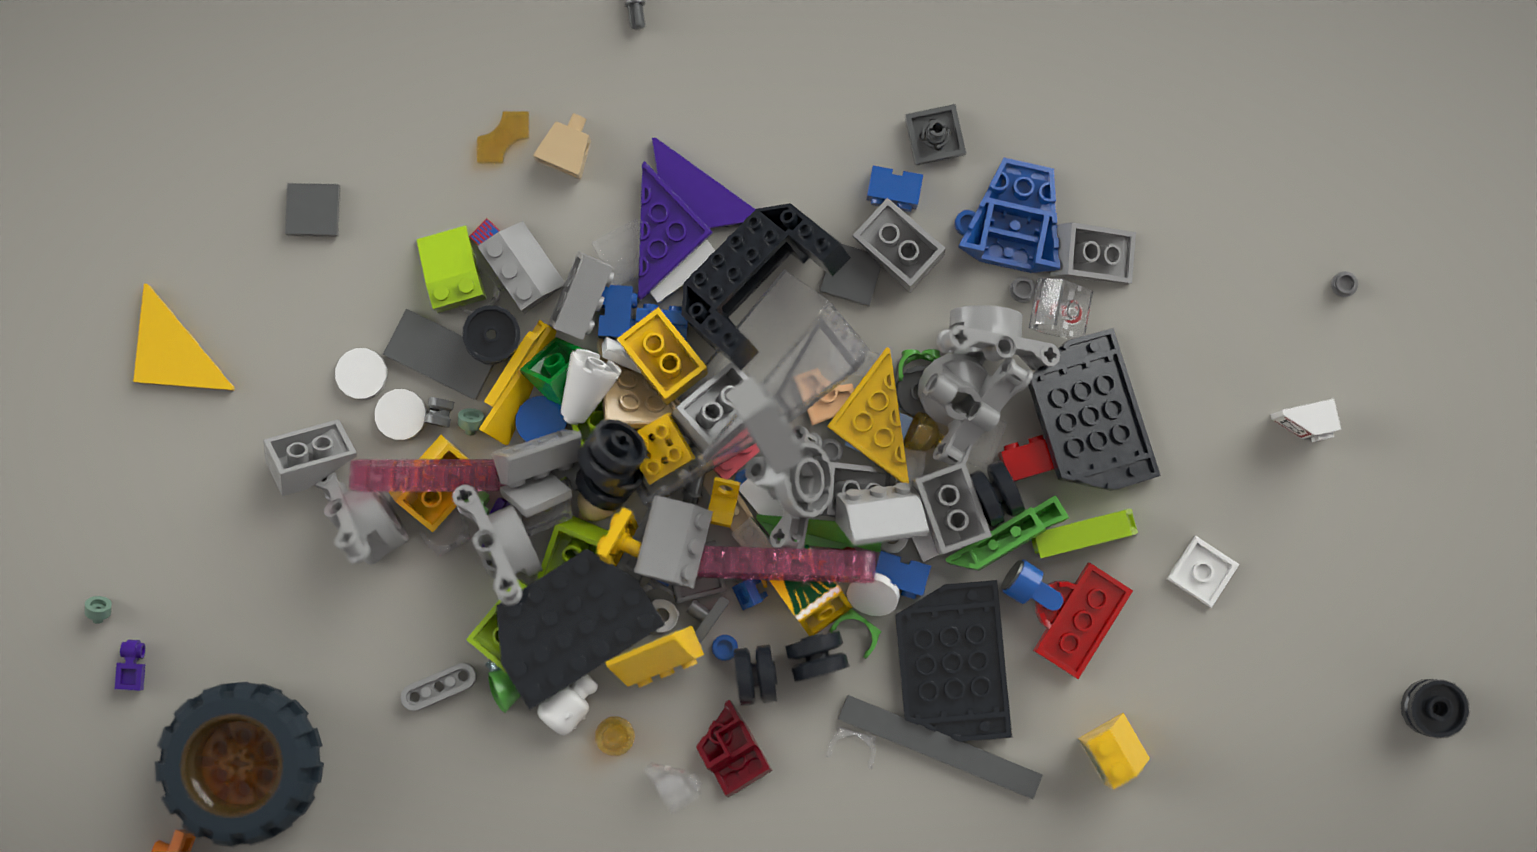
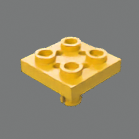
M666 413L637 431L643 438L647 452H649L647 456L650 459L645 458L639 466L649 485L695 459L693 452L670 413ZM650 434H654V435L651 436V438H652V439L655 438V440H653V441L650 440V438H649Z
M623 507L619 514L616 513L610 522L611 529L606 536L601 537L597 545V554L600 560L609 565L613 564L616 567L624 552L638 558L642 545L641 542L633 539L639 527L632 511Z

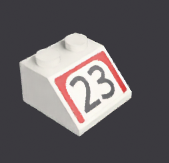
M1334 399L1284 409L1271 414V419L1301 439L1311 438L1312 442L1334 437L1333 432L1341 430Z

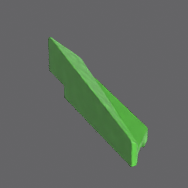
M757 514L756 520L771 535V532L783 516ZM808 519L804 546L808 544L814 547L844 549L847 546L854 548L855 546L880 552L882 542L854 545L835 521Z

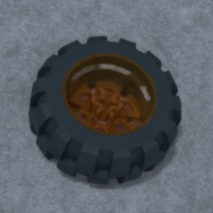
M248 681L220 684L205 689L198 696L188 699L174 712V720L170 726L164 727L157 745L161 748L160 761L155 762L156 782L161 781L165 796L161 797L170 815L176 814L183 821L182 828L197 838L206 837L211 839L213 844L231 847L242 844L253 845L275 837L290 828L300 816L306 813L315 799L313 794L317 784L322 781L324 762L320 761L319 747L323 745L318 729L313 728L307 718L309 713L296 699L291 700L282 694V690L267 684H255ZM228 723L233 738H228L220 727ZM244 728L248 729L251 733L249 742H245L241 738V731ZM261 728L266 732V734L261 738L260 741H258L259 730ZM221 741L227 744V753L225 755L220 754L218 751V744ZM266 742L271 743L273 746L271 756L263 752V745ZM203 757L217 759L214 761L215 765L203 767ZM240 759V761L249 763V765L239 768L238 765L232 764V761ZM278 759L279 767L270 764L269 760ZM219 768L224 769L227 773L224 782L217 778ZM265 768L272 772V780L270 782H266L262 778V772ZM242 781L249 786L247 795H243L239 791V784ZM226 785L228 787L231 786L225 801L217 796ZM257 785L265 794L260 800L256 793Z

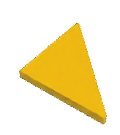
M144 284L133 382L234 391L235 387L224 376L218 366L180 323L164 301L160 299L149 284Z
M886 347L827 427L898 481L909 484L890 348Z

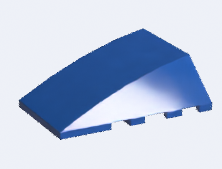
M1004 157L958 247L982 263L1027 273L1060 270L1054 168Z

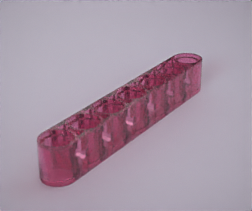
M355 459L350 461L349 489L358 492L455 491L461 485H469L475 491H500V487L505 486V484L500 483L493 459Z
M704 546L697 576L730 579L873 583L876 576L877 554L869 551Z

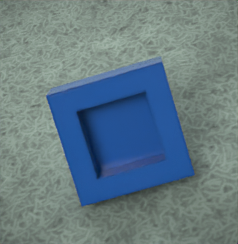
M760 577L747 579L732 587L743 611L768 597L766 591L759 593L756 585L761 583Z

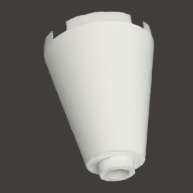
M576 349L570 356L561 407L563 419L572 425H578V423H584L621 373V369L613 361L608 360L605 363L600 360L601 355L583 349Z

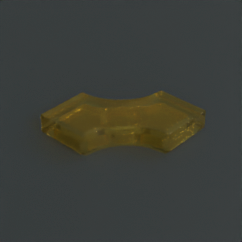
M503 111L499 125L492 132L477 136L478 164L504 163L505 154L511 145L519 140L529 138V111Z

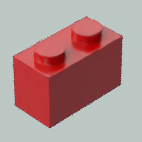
M1043 435L1029 438V444L1019 446L1018 442L1003 446L1004 451L999 453V458L1008 469L1014 481L1055 470Z

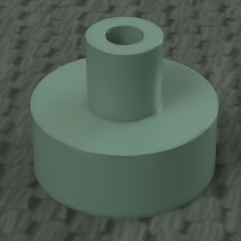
M467 408L458 413V426L465 430L467 435H474L484 422V414L478 409Z
M94 596L85 601L84 614L93 623L100 624L104 619L110 617L112 602L108 598Z

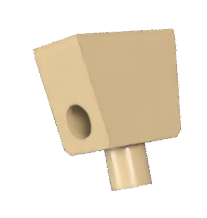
M573 113L568 125L555 122L533 155L535 160L581 180L591 142L589 135L582 132L587 119Z

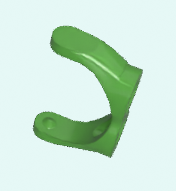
M915 349L902 351V357L898 365V381H903V368L905 365L917 359L933 362L941 357L940 351L937 349H927L921 353Z
M850 608L848 612L841 615L835 621L829 631L832 633L837 629L840 622L847 619H855L865 623L872 635V644L863 656L867 659L876 647L882 631Z

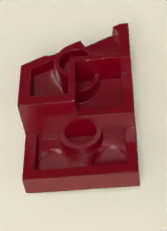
M726 701L724 709L718 718L713 720L707 734L701 738L696 748L706 768L714 773L725 796L729 798L773 770L732 701Z

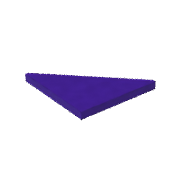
M656 137L652 138L657 174L710 229L742 224L756 210Z
M645 161L642 163L638 298L641 301L713 234V231Z

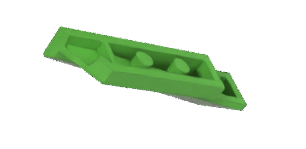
M1055 495L1035 508H1028L990 531L991 537L969 544L945 558V560L950 565L980 571L1045 532V528L1069 519V516Z

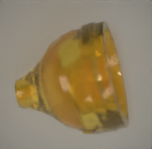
M917 412L904 438V447L912 451H928L936 448L945 436L941 433L936 421L924 412Z
M610 716L598 725L595 732V741L603 753L610 756H620L632 748L635 741V731L626 719L620 716Z

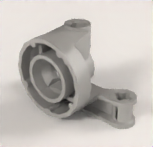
M977 305L955 308L950 311V330H943L937 336V346L943 353L949 354L954 352V354L970 355L981 364L986 359L996 362L1010 358L1013 355H1018L1031 369L1037 370L1042 366H1055L1060 359V352L1054 344L1022 338V314L1016 310L1004 307Z
M947 354L935 359L925 368L919 380L918 395L925 412L934 421L947 425L949 432L935 448L933 458L937 461H943L949 466L964 461L966 464L974 443L984 431L989 432L997 425L1001 409L1013 395L1028 386L1032 379V371L1019 367L1015 364L1014 359L1007 358L991 377L976 358L966 354ZM957 389L960 393H969L962 401L950 403L956 395Z
M800 425L795 426L792 431L803 445L799 449L804 457L803 460L778 476L764 456L752 459L745 470L746 477L756 485L766 489L770 496L778 500L784 509L783 517L771 532L770 543L775 548L785 549L790 555H797L803 549L808 519L823 513L829 505L834 481L831 463L826 453L821 449V436L816 433H809L805 427Z
M335 472L315 484L317 488L325 492V497L329 501L324 508V514L339 530L335 545L346 552L347 559L351 563L357 564L364 560L367 564H375L387 553L409 540L406 529L393 506L379 487L370 479L349 492L347 486L343 482L338 481Z
M461 485L455 489L452 496L457 510L461 515L476 522L479 526L480 531L475 534L473 544L478 555L483 558L482 562L487 574L495 579L494 589L498 594L499 600L504 605H515L522 597V591L515 573L522 572L531 577L543 571L534 548L512 504L486 515L474 488L469 485ZM469 499V502L464 503V500ZM510 587L511 591L506 593L505 589Z

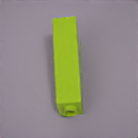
M1132 508L1048 529L1032 539V545L1035 554L1039 553L1040 558L1135 535L1138 534Z

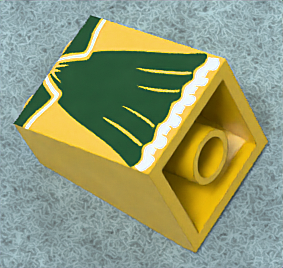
M808 544L797 555H790L783 562L774 564L769 569V572L765 574L809 636L817 634L849 611L850 608H853L841 588Z
M1124 713L1117 715L1078 738L1103 784L1112 789H1116L1138 776L1150 759Z

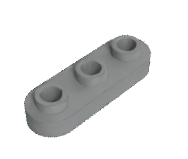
M468 663L454 665L405 687L401 693V702L409 710L422 709L472 687L477 679L476 670ZM462 671L468 673L466 681H462L459 677ZM439 681L444 684V689L441 692L437 691L435 687ZM412 693H419L420 699L418 702L412 700Z

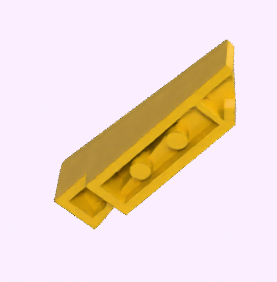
M541 320L537 322L533 331H529L525 335L484 400L485 403L493 408L479 430L504 445H509L516 429V414L520 406L529 399L534 387L520 372V369L555 338L557 331Z

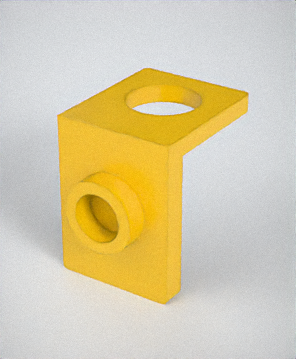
M718 477L714 478L708 510L713 512L710 524L731 528L740 482ZM726 485L731 487L733 490L726 491L721 489L719 486Z

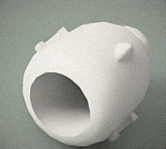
M586 674L575 681L572 686H567L540 703L537 710L538 716L556 733L560 735L571 733L582 719H586L585 716L589 711V704L585 698L596 692L598 683Z

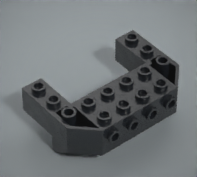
M791 203L756 209L684 282L681 315L717 353L720 352L740 371L759 351L738 330L729 317L790 254L803 264L810 258L833 277L851 259L838 240Z

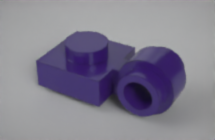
M130 639L121 643L120 656L124 657L126 662L116 663L114 689L144 690L146 664H139L137 661L145 656V643H141L140 640Z

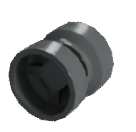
M429 397L428 406L430 409L429 413L425 415L424 423L449 428L451 422L449 414L453 410L455 402Z

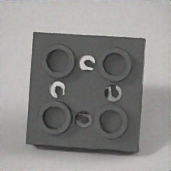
M956 104L905 114L916 166L966 155ZM921 135V139H924V137H926V140L921 141L919 139V136ZM937 145V149H940V147H942V149L940 151L935 150L934 146Z

